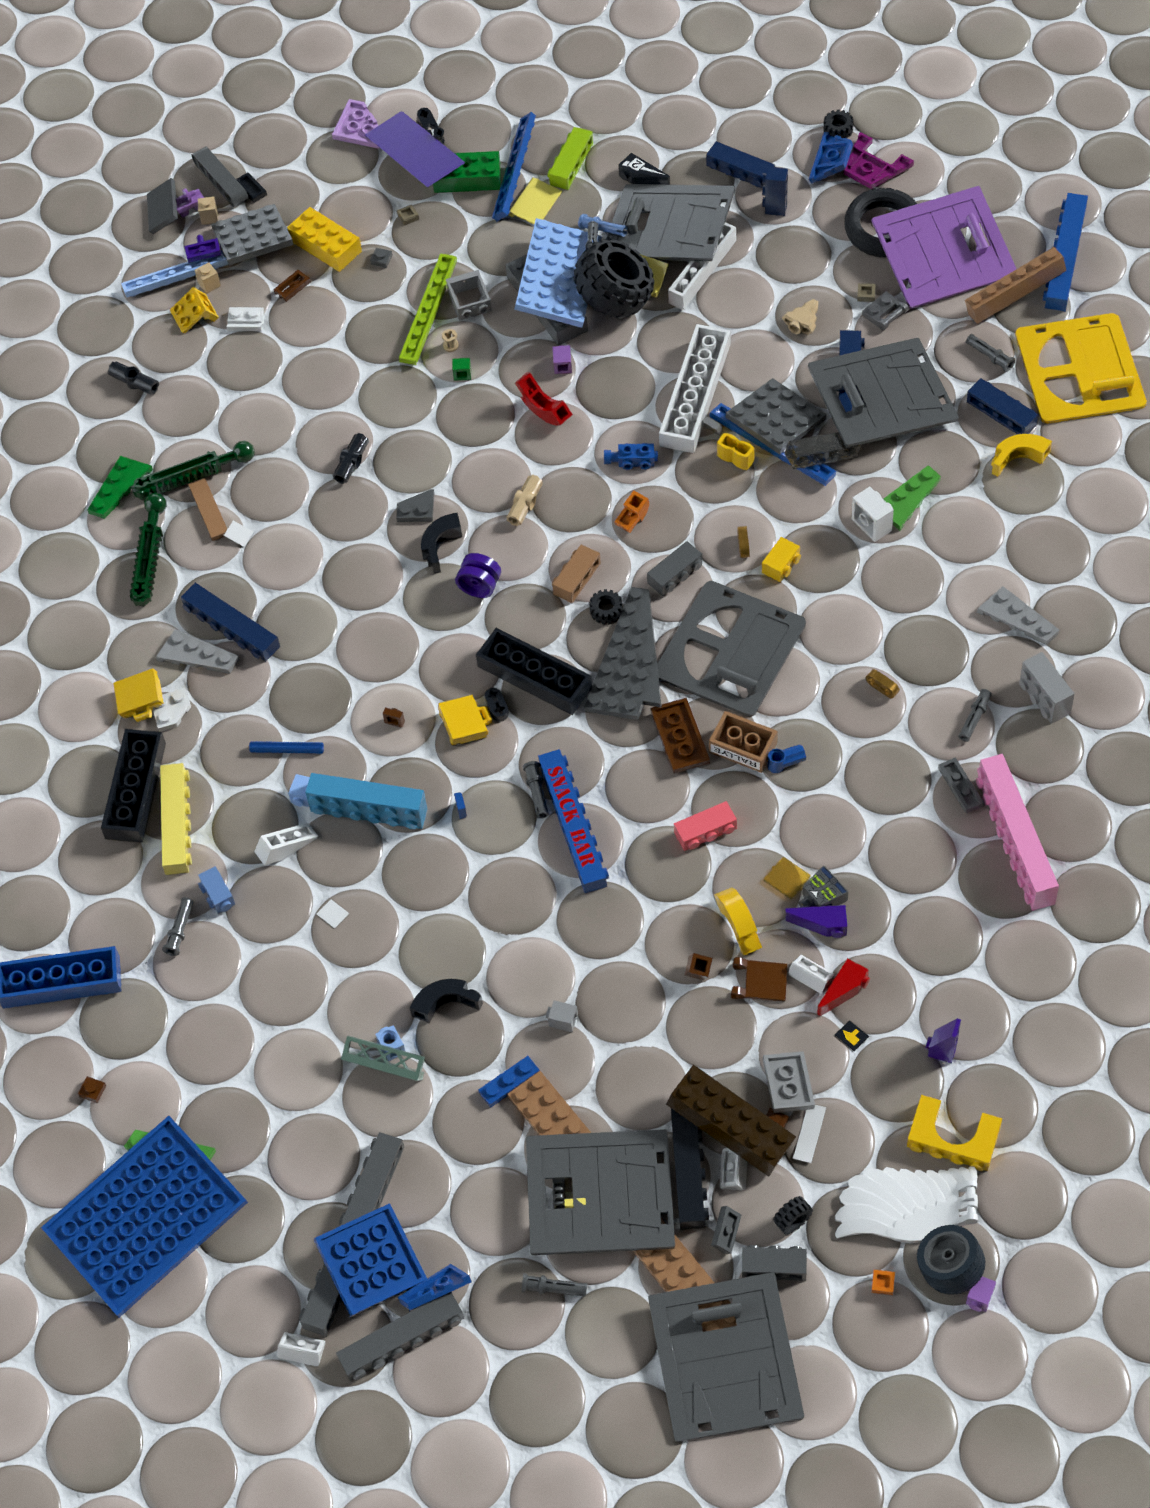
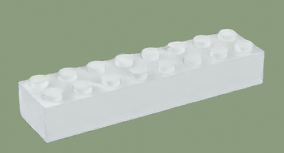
M696 324L659 432L660 447L690 453L695 452L704 425L702 421L707 416L731 345L730 330Z

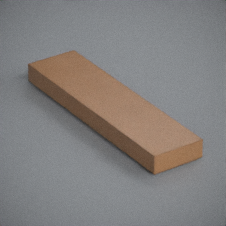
M206 479L188 484L212 541L226 537L224 534L227 531V527Z

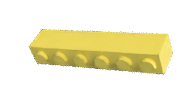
M183 763L160 765L162 867L165 875L189 873V865H192L191 853H188V848H191V838L188 836V831H191V823L188 820V814H191L190 804L187 803V798H190V789L187 786V781H190L189 770H185Z

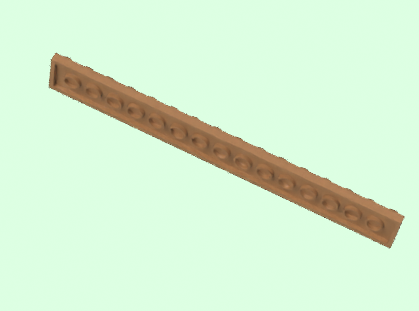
M541 1071L507 1094L511 1102L538 1135L591 1133ZM661 1218V1224H666ZM676 1235L674 1249L633 1251L665 1292L715 1283ZM723 1300L698 1305V1309L731 1304V1302ZM735 1317L703 1322V1332L737 1326Z

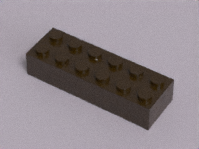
M694 1064L671 1093L666 1103L667 1106L768 1177L796 1138L791 1132Z

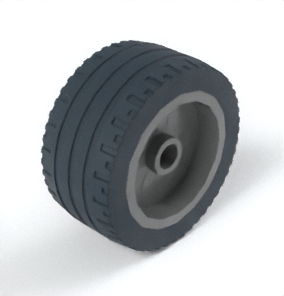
M952 1224L933 1229L922 1239L917 1249V1263L927 1283L940 1293L948 1295L964 1293L975 1286L984 1274L986 1266L984 1252L975 1236L962 1226Z

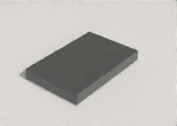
M172 178L147 193L149 232L152 234L178 219L175 180Z

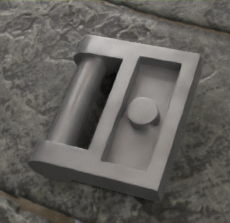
M886 291L862 310V316L881 330H885L898 316L906 313L909 310V306L905 302H900ZM894 308H896V310L893 311L889 316H887L885 319H882V318L885 317L889 312H891Z

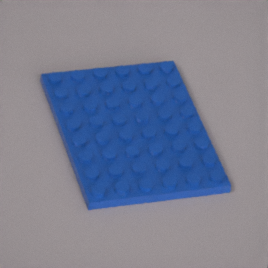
M168 1115L41 1228L120 1318L248 1202Z

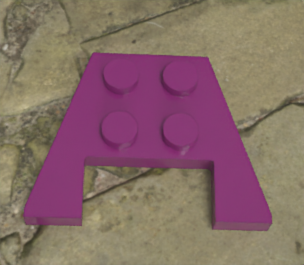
M860 132L853 146L846 169H844V175L872 189L913 167L914 160L901 154L893 164L883 161L865 151L872 144L873 138Z

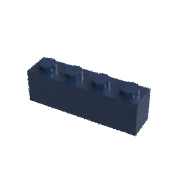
M717 141L706 154L707 167L762 189L763 185H765L762 184L763 173H767V167H775L773 163Z
M980 378L967 391L966 402L1017 435L1029 434L1037 426L1038 414L1033 409H1029L1019 400H1015L1007 395L1006 392L994 387L990 382Z

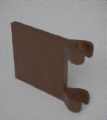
M741 957L733 959L732 967L734 970L747 969L746 988L733 986L731 990L732 999L750 998L785 1002L787 964L746 960Z

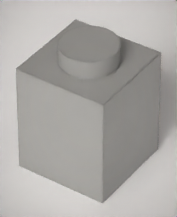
M554 1000L552 1007H548L546 1012L549 1027L573 1032L578 1016L577 1006Z

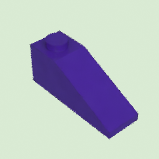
M846 905L785 908V921L826 937L840 938L847 936Z
M957 1018L934 1030L933 1037L929 1036L926 1043V1048L929 1049L928 1057L952 1063L958 1044L961 1019Z

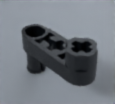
M420 108L417 111L416 123L431 135L433 134L428 128L434 129L433 137L444 145V130L438 126L432 112L428 108Z

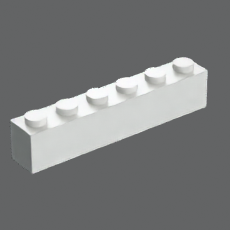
M725 222L712 261L689 262L668 290L669 304L682 310L686 308L736 242L735 226ZM709 240L708 244H713L714 240Z

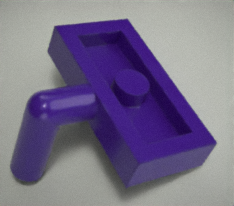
M198 235L196 237L197 243L184 246L188 263L221 255L217 238L204 241L203 236Z

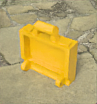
M152 668L113 683L118 715L125 719L133 715L136 722H140L152 717L153 707L156 708L164 704L160 679L157 675L158 671Z
M473 695L438 703L439 715L448 732L451 745L463 744L487 737L488 730L486 725L492 722V717L487 707H477Z

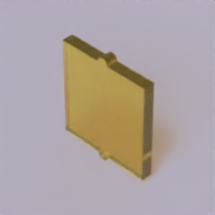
M783 857L776 866H772V870L764 878V881L789 899H792L799 890H803L804 884L811 878V875Z

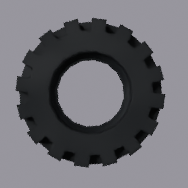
M838 109L836 112L832 110L831 113H827L823 123L824 132H828L832 137L837 135L841 136V138H848V136L852 135L854 121L853 116L849 112L845 113V110L840 111ZM834 124H842L843 126L838 127L834 126Z
M604 589V592L599 590L598 594L594 593L589 602L592 619H596L597 623L602 622L603 625L607 622L608 625L612 624V621L614 623L617 622V618L619 619L623 609L621 596L617 592L613 593V590L607 591V589ZM605 603L614 606L606 611L599 609V606Z
M794 1197L793 1200H789L788 1203H785L778 1210L779 1212L775 1214L773 1221L785 1235H788L796 1229L798 1230L801 1225L805 1224V1221L809 1220L813 1209L803 1197Z

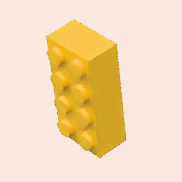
M311 207L305 210L287 227L294 244L338 272L344 269L362 252L358 236Z

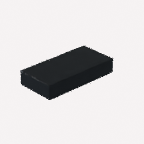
M249 172L236 179L245 189L248 198L253 203L267 196V191Z

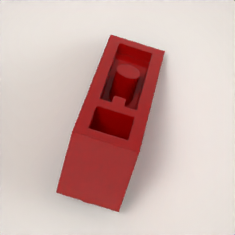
M847 958L818 1004L817 1015L822 1016L859 994L862 988L865 989L870 981L868 977L869 969Z

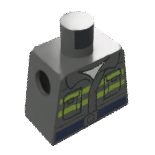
M822 866L804 884L802 891L804 899L799 901L798 904L800 908L839 906L848 901V890L825 866Z

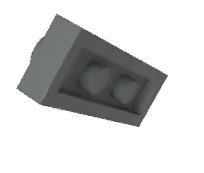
M956 757L938 765L940 773L966 814L983 807V800Z

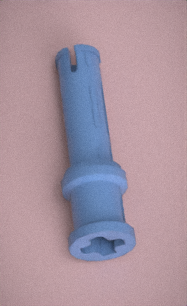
M582 214L578 221L580 229H588V223L595 221L598 223V231L623 237L627 234V231L623 229L628 230L625 225L602 221L599 217H588L587 214Z

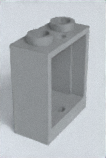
M479 270L446 279L447 291L459 320L492 311L491 300ZM478 287L483 300L459 306L455 294Z

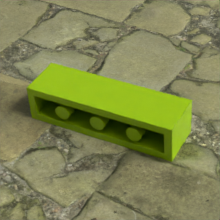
M574 127L571 133H568L566 143L562 144L560 154L555 157L553 167L548 170L547 177L551 186L569 190L593 145V131Z

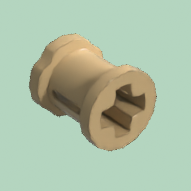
M453 329L443 331L444 350L447 352L456 351L459 347L456 340V331Z

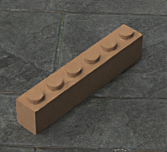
M1053 247L967 298L965 303L969 316L978 324L1064 273L1066 266L1063 255Z

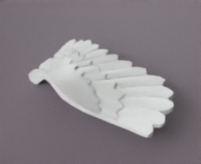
M970 1166L968 1169L960 1167L959 1169L949 1168L948 1171L939 1170L938 1173L933 1170H927L926 1173L916 1170L913 1173L907 1169L897 1171L886 1167L883 1171L873 1167L865 1168L863 1175H855L849 1179V1188L843 1190L839 1197L840 1203L845 1206L841 1207L835 1215V1221L842 1222L837 1228L835 1236L838 1239L858 1234H874L912 1244L920 1243L930 1231L937 1227L952 1224L958 1226L978 1223V1215L976 1214L978 1196L975 1194L977 1189V1170L975 1167ZM967 1191L966 1195L959 1197V1192ZM967 1211V1214L959 1217V1212Z

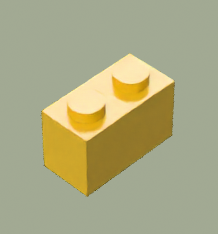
M780 537L763 560L762 573L781 583L784 577L789 576L792 566L799 562L801 558L800 546Z

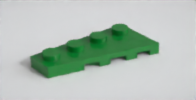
M120 456L87 509L88 513L105 519L120 504L119 501L131 493V486H133L134 481L137 478L144 477L153 470L152 465Z

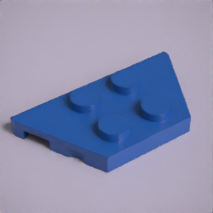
M824 132L809 176L811 184L846 169L853 147L850 139L841 138V136L837 135L832 137L828 132Z

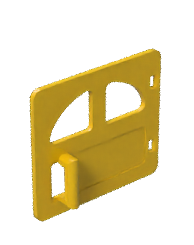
M1109 313L1019 327L1016 330L1017 344L1038 413L1043 423L1050 424L1143 409L1146 406L1147 400L1120 318L1117 314ZM1099 321V324L1090 325L1089 322ZM1045 329V332L1036 333V330ZM1054 337H1062L1071 363L1045 368L1040 367L1039 356L1045 344ZM1076 377L1084 403L1082 405H1075L1060 399L1049 390L1044 382L1057 378ZM1126 388L1129 397L1101 401L1099 397L1101 391Z

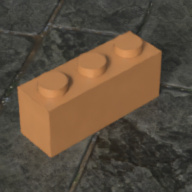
M582 544L577 550H574L569 562L563 565L559 576H556L552 581L553 594L573 603L601 564L600 553Z

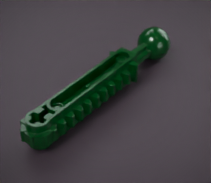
M239 441L234 445L233 451L217 456L215 451H208L207 454L137 478L131 488L136 498L145 500L152 493L161 494L210 475H217L222 471L221 465L237 460L241 463H248L254 457L255 449L250 442Z
M158 493L148 495L144 501V508L148 512V519L144 521L143 526L139 527V546L137 547L136 565H134L135 571H133L134 577H132L133 583H131L132 589H130L129 595L135 606H145L152 601V590H154L153 584H155L154 578H156L155 572H157L156 566H158L157 560L159 559L158 554L161 547L160 542L162 541L161 537H163L162 529L158 527L159 515L165 512L167 507L166 499Z

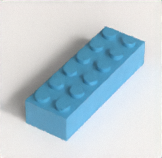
M311 773L305 792L310 812L315 814H328L337 818L347 817L356 821L366 820L371 823H386L390 826H405L409 829H423L428 810L424 790Z

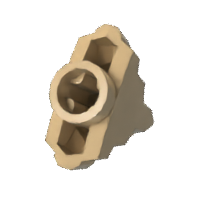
M812 299L804 303L802 307L795 308L792 312H787L782 317V320L788 325L792 333L800 334L802 332L807 335L813 333L816 328L815 322L817 317L815 314L818 311L819 301Z

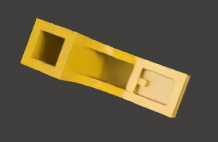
M1018 434L1006 438L996 447L995 457L991 462V466H993L992 474L998 477L1006 465L1016 458H1028L1042 464L1051 452L1052 441L1034 434Z
M731 887L714 894L720 913L725 915L734 931L741 953L746 955L761 949L762 946L756 932L758 930L755 922L737 890Z

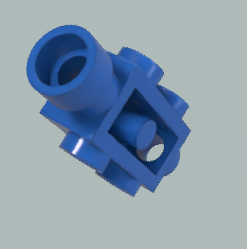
M654 443L618 444L617 452L604 450V464L618 462V467H622L625 470H630L633 467L647 470L654 467V462L658 461V451H654Z

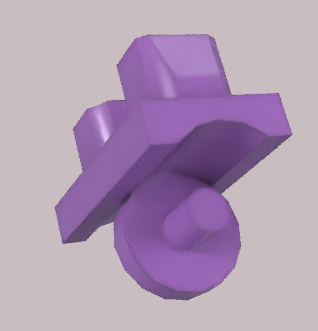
M185 188L182 190L183 195L176 198L177 212L181 217L188 216L189 209L194 208L198 211L197 199L205 198L199 189L188 192Z

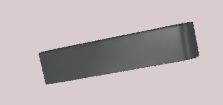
M205 146L191 154L195 165L231 206L235 207L248 199V195L242 185L208 147Z

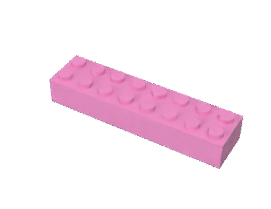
M1003 754L981 759L979 768H977L978 777L976 778V784L983 791V801L990 808L991 820L996 822L997 835L999 838L1002 837L1004 851L1011 858L1010 865L1012 870L1016 871L1018 875L1017 882L1019 887H1023L1026 904H1030L1032 911L1055 905L1059 885Z

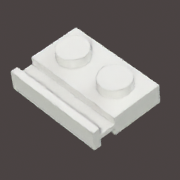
M229 307L227 331H262L264 308Z

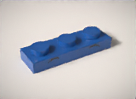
M526 1056L478 1089L479 1094L491 1108L506 1098L509 1092L540 1070L531 1058Z

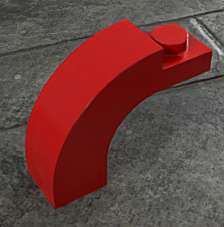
M526 372L515 382V385L523 395L520 397L536 416L551 425H562L573 415L564 400H554L546 395L530 372Z

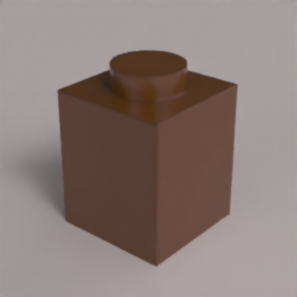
M692 953L688 957L685 976L700 980L707 979L713 958Z

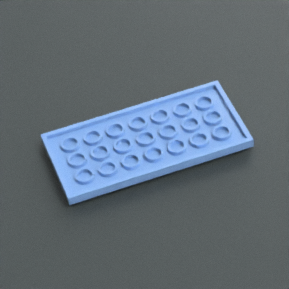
M536 218L514 310L583 327L588 304L583 300L581 294L578 293L573 277L574 270L576 269L575 265L586 250L585 245L588 232ZM598 235V241H599V240H601V238H602V236H600V235Z

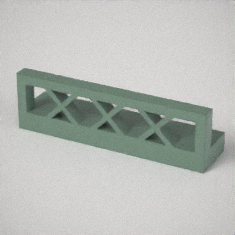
M347 1036L341 1060L416 1081L423 1080L424 1072L422 1067L425 1059L424 1056ZM351 1041L358 1043L362 1051L359 1053L349 1051ZM373 1047L377 1048L381 1056L379 1058L370 1057L367 1051ZM396 1053L400 1062L397 1064L391 1063L387 1060L386 1056ZM410 1058L419 1060L417 1069L409 1068L405 1061Z

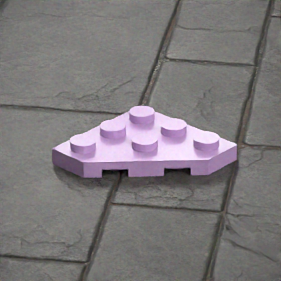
M349 99L332 133V138L334 140L380 148L365 136V134L378 126L376 119L367 109L365 102Z

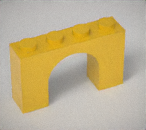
M921 1095L908 1136L907 1147L917 1153H928L937 1159H949L957 1165L965 1164L975 1167L978 1171H988L1003 1118L982 1113L975 1136L964 1144H951L944 1141L938 1135L935 1127L941 1107V1100Z

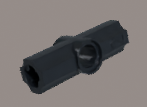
M112 361L109 365L108 375L126 383L130 389H139L150 395L158 391L159 382L140 373L137 367H128L117 361Z
M354 434L347 449L344 448L342 450L339 464L332 475L333 479L338 483H347L354 469L359 468L362 454L369 443L368 438L364 434Z

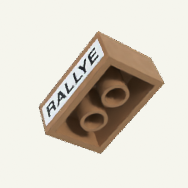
M724 711L709 740V753L762 773L768 762L769 752L775 749L777 745L778 731Z

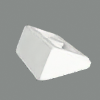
M800 955L792 962L788 972L789 976L820 994L825 991L835 976L834 973L803 955Z
M724 1148L722 1150L720 1188L745 1190L747 1161L730 1149Z
M284 1332L278 1344L277 1356L280 1359L318 1366L325 1341Z

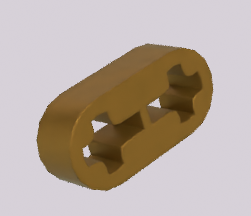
M747 526L737 527L740 558L750 557Z
M875 669L871 670L865 677L869 685L888 698H894L900 691V688L894 681Z

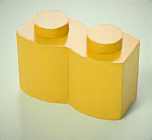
M723 433L717 441V456L723 461L732 462L740 469L748 470L754 462V447L748 442L739 441L731 434Z

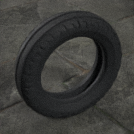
M875 188L861 193L851 202L845 214L844 226L849 240L857 249L868 255L887 257L879 238L870 235L862 228L860 224L861 217L873 208L888 207L900 210L916 205L917 202L908 194L892 188ZM884 238L886 243L891 242L890 238Z

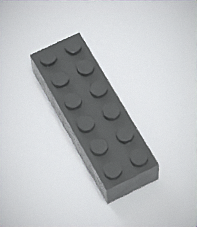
M527 254L506 264L507 279L517 292L519 291ZM536 316L558 346L588 332L586 316L582 328Z

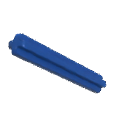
M251 741L249 743V751L251 753H323L324 743Z

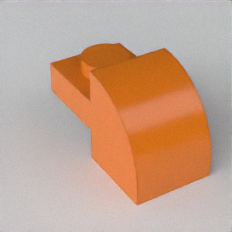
M635 490L623 504L624 509L614 521L615 525L631 533L639 521H643L649 508V499Z

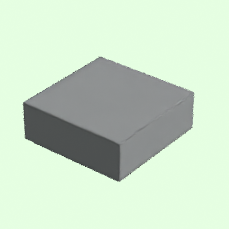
M709 417L703 419L702 422L708 430L721 436L723 429L719 423Z

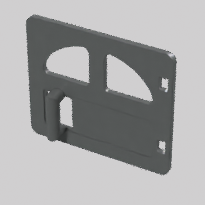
M708 581L704 584L657 663L659 680L747 717H752L757 713L803 632L806 620L800 615L715 581ZM724 592L734 595L733 598L724 596ZM727 608H739L742 610L729 636L725 639L697 627L703 619L717 611ZM776 612L785 615V619L775 616ZM689 641L697 642L719 652L702 680H696L686 667L684 652L686 643ZM724 679L746 688L748 696L746 698L739 697L720 689L719 686Z

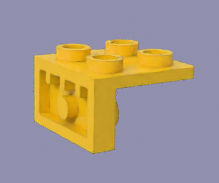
M194 287L170 309L181 332L184 334L202 317L213 322L219 318L207 295Z

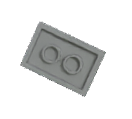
M804 1051L763 1055L762 1060L773 1113L814 1109L815 1102Z

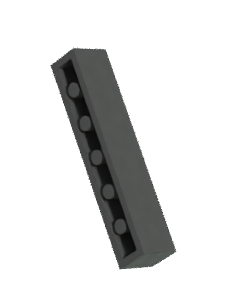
M449 1292L336 1352V1355L350 1381L359 1380L366 1375V1372L384 1366L386 1361L401 1357L404 1351L421 1346L424 1340L439 1336L448 1327L452 1328L459 1325L461 1320L464 1319L463 1312L452 1292Z

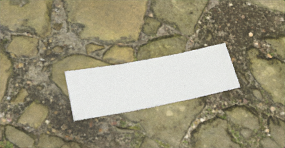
M815 1105L814 1109L806 1110L793 1159L812 1162L826 1107Z

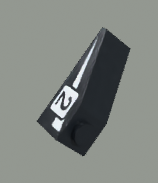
M630 153L618 164L619 176L631 184L670 185V176L633 153Z

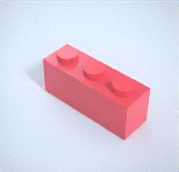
M727 801L674 823V834L684 851L695 849L705 842H712L717 837L730 834L737 829V819Z

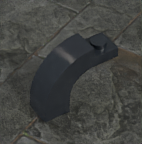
M458 512L436 519L423 533L421 539L423 561L427 560L428 567L433 568L434 574L441 572L437 555L440 546L446 541L462 538Z
M452 978L438 980L424 987L416 995L410 1006L411 1016L430 1023L437 1009L450 1002L462 1003L480 1010L483 1005L482 996L476 990H468L467 981Z

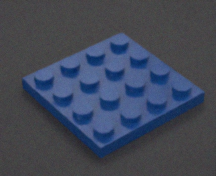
M390 1203L314 1238L318 1251L351 1317L427 1279Z

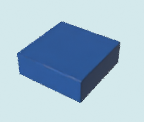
M454 793L459 818H466L467 813L462 793Z

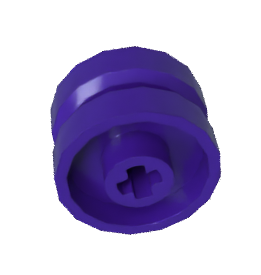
M479 553L467 554L455 577V583L459 589L468 595L477 598L490 597L502 573L501 567L496 561L486 555Z

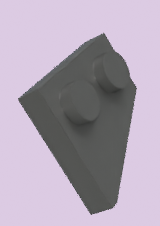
M434 489L397 503V522H433Z

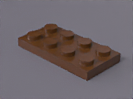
M687 698L662 704L661 707L650 708L673 774L710 764V758Z

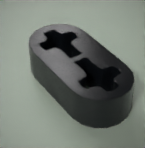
M497 688L487 689L484 694L485 701L493 719L499 722L506 720L509 716L508 706L501 691ZM491 695H494V697H496V700H497V701L494 702V701H493V698L490 697V696H491ZM498 707L500 708L501 712H503L502 714H499V712H497Z

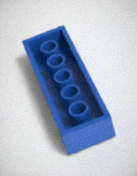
M115 946L0 962V1005L3 1009L122 992L120 956Z

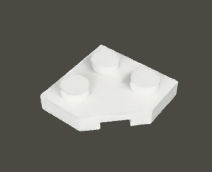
M186 688L163 694L164 704L156 708L153 707L159 732L178 727L185 712H188L191 708Z

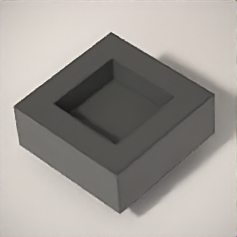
M376 248L370 259L371 265L387 268L393 256L392 251Z

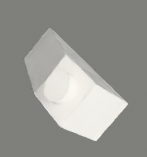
M309 823L262 835L254 852L264 865L283 860L316 840L318 835Z

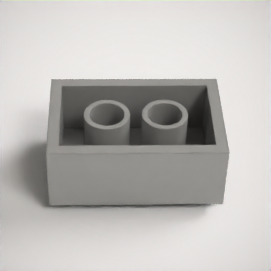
M1040 652L1023 661L1019 684L1030 695L1032 703L1037 704L1040 708L1042 716L1052 724L1070 715L1075 693L1044 653Z

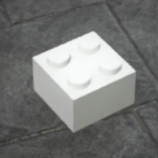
M869 486L853 497L851 519L876 542L892 531L894 510L890 503H886L882 499L879 492L874 491Z

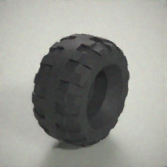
M603 239L594 242L593 245L590 244L582 253L575 265L576 269L574 270L573 278L574 283L577 285L578 293L594 310L608 317L624 318L638 313L649 300L654 289V275L652 269L648 266L649 263L636 249L634 250L628 244L620 243L618 240L610 239L608 241Z

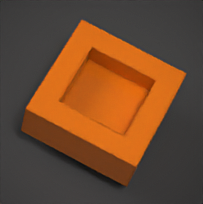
M873 1270L871 1293L893 1295L895 1272Z

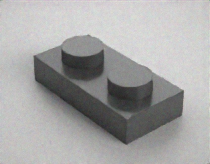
M722 1206L720 1209L711 1246L724 1254H732L742 1216L740 1213L728 1206Z

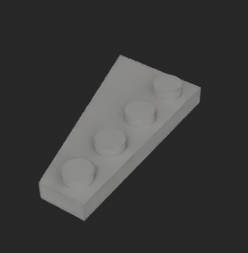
M1004 586L977 610V613L981 615L986 614L996 622L1001 621L1009 625V628L1013 630L1018 629L1024 632L1026 636L1045 645L1059 634L1057 627Z
M175 629L156 656V659L160 662L165 660L172 662V664H188L194 668L205 667L207 670L230 674L239 661V656Z

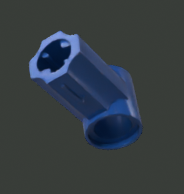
M799 744L783 750L772 749L768 754V770L772 773H780L785 767L806 761L803 746Z

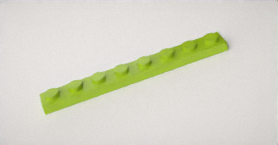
M440 253L399 356V362L417 365L446 291V279L451 278L457 263V256Z

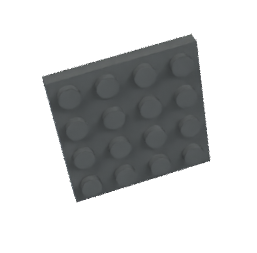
M275 204L266 205L263 208L250 210L247 213L235 215L232 218L219 220L211 224L215 237L218 239L229 265L294 245Z
M774 378L726 412L728 420L778 454L784 452L826 420L827 416L826 413Z

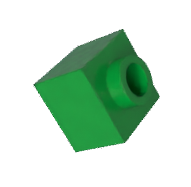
M470 358L452 359L454 381L471 380Z

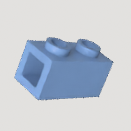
M216 866L198 875L200 879L198 886L203 894L207 893L208 898L206 900L211 909L215 908L219 914L228 911L235 905L233 896Z

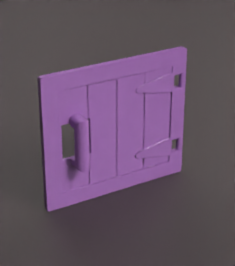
M980 186L872 218V224L910 309L992 284L1016 270V266ZM979 223L981 224V227H982V229H983V231H984V233H985V236H986V238H987V240H988L990 246H988V243H987V241H986V239H985V237H984V234H983V232H982V230H981V228H980ZM969 227L977 245L975 251L970 252L960 229ZM888 234L891 242L886 243L883 235ZM908 280L911 288L906 289L903 281Z

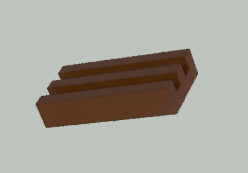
M297 270L273 289L274 294L279 295L281 299L283 298L287 302L311 283L310 278L300 270Z

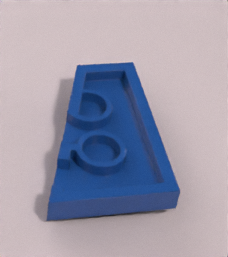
M449 1264L399 1296L398 1299L401 1305L412 1310L472 1283V1280L467 1273Z

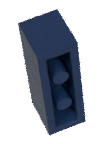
M767 167V173H763L762 184H765L762 189V196H765L762 200V207H765L766 215L785 216L788 198V168Z

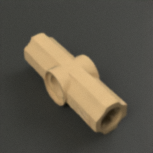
M533 474L528 476L522 489L516 492L513 506L507 515V521L511 525H521L528 511L534 508L536 496L543 484L538 476Z

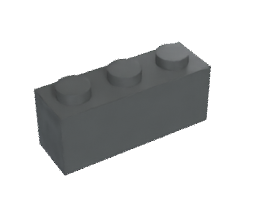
M686 541L647 573V584L661 596L672 592L676 585L684 582L692 572L701 568L703 564L702 553Z
M757 1245L742 1247V1278L773 1272L775 1273L776 1280L806 1281L807 1249H802L799 1246H792L790 1248H781L779 1246L759 1248Z

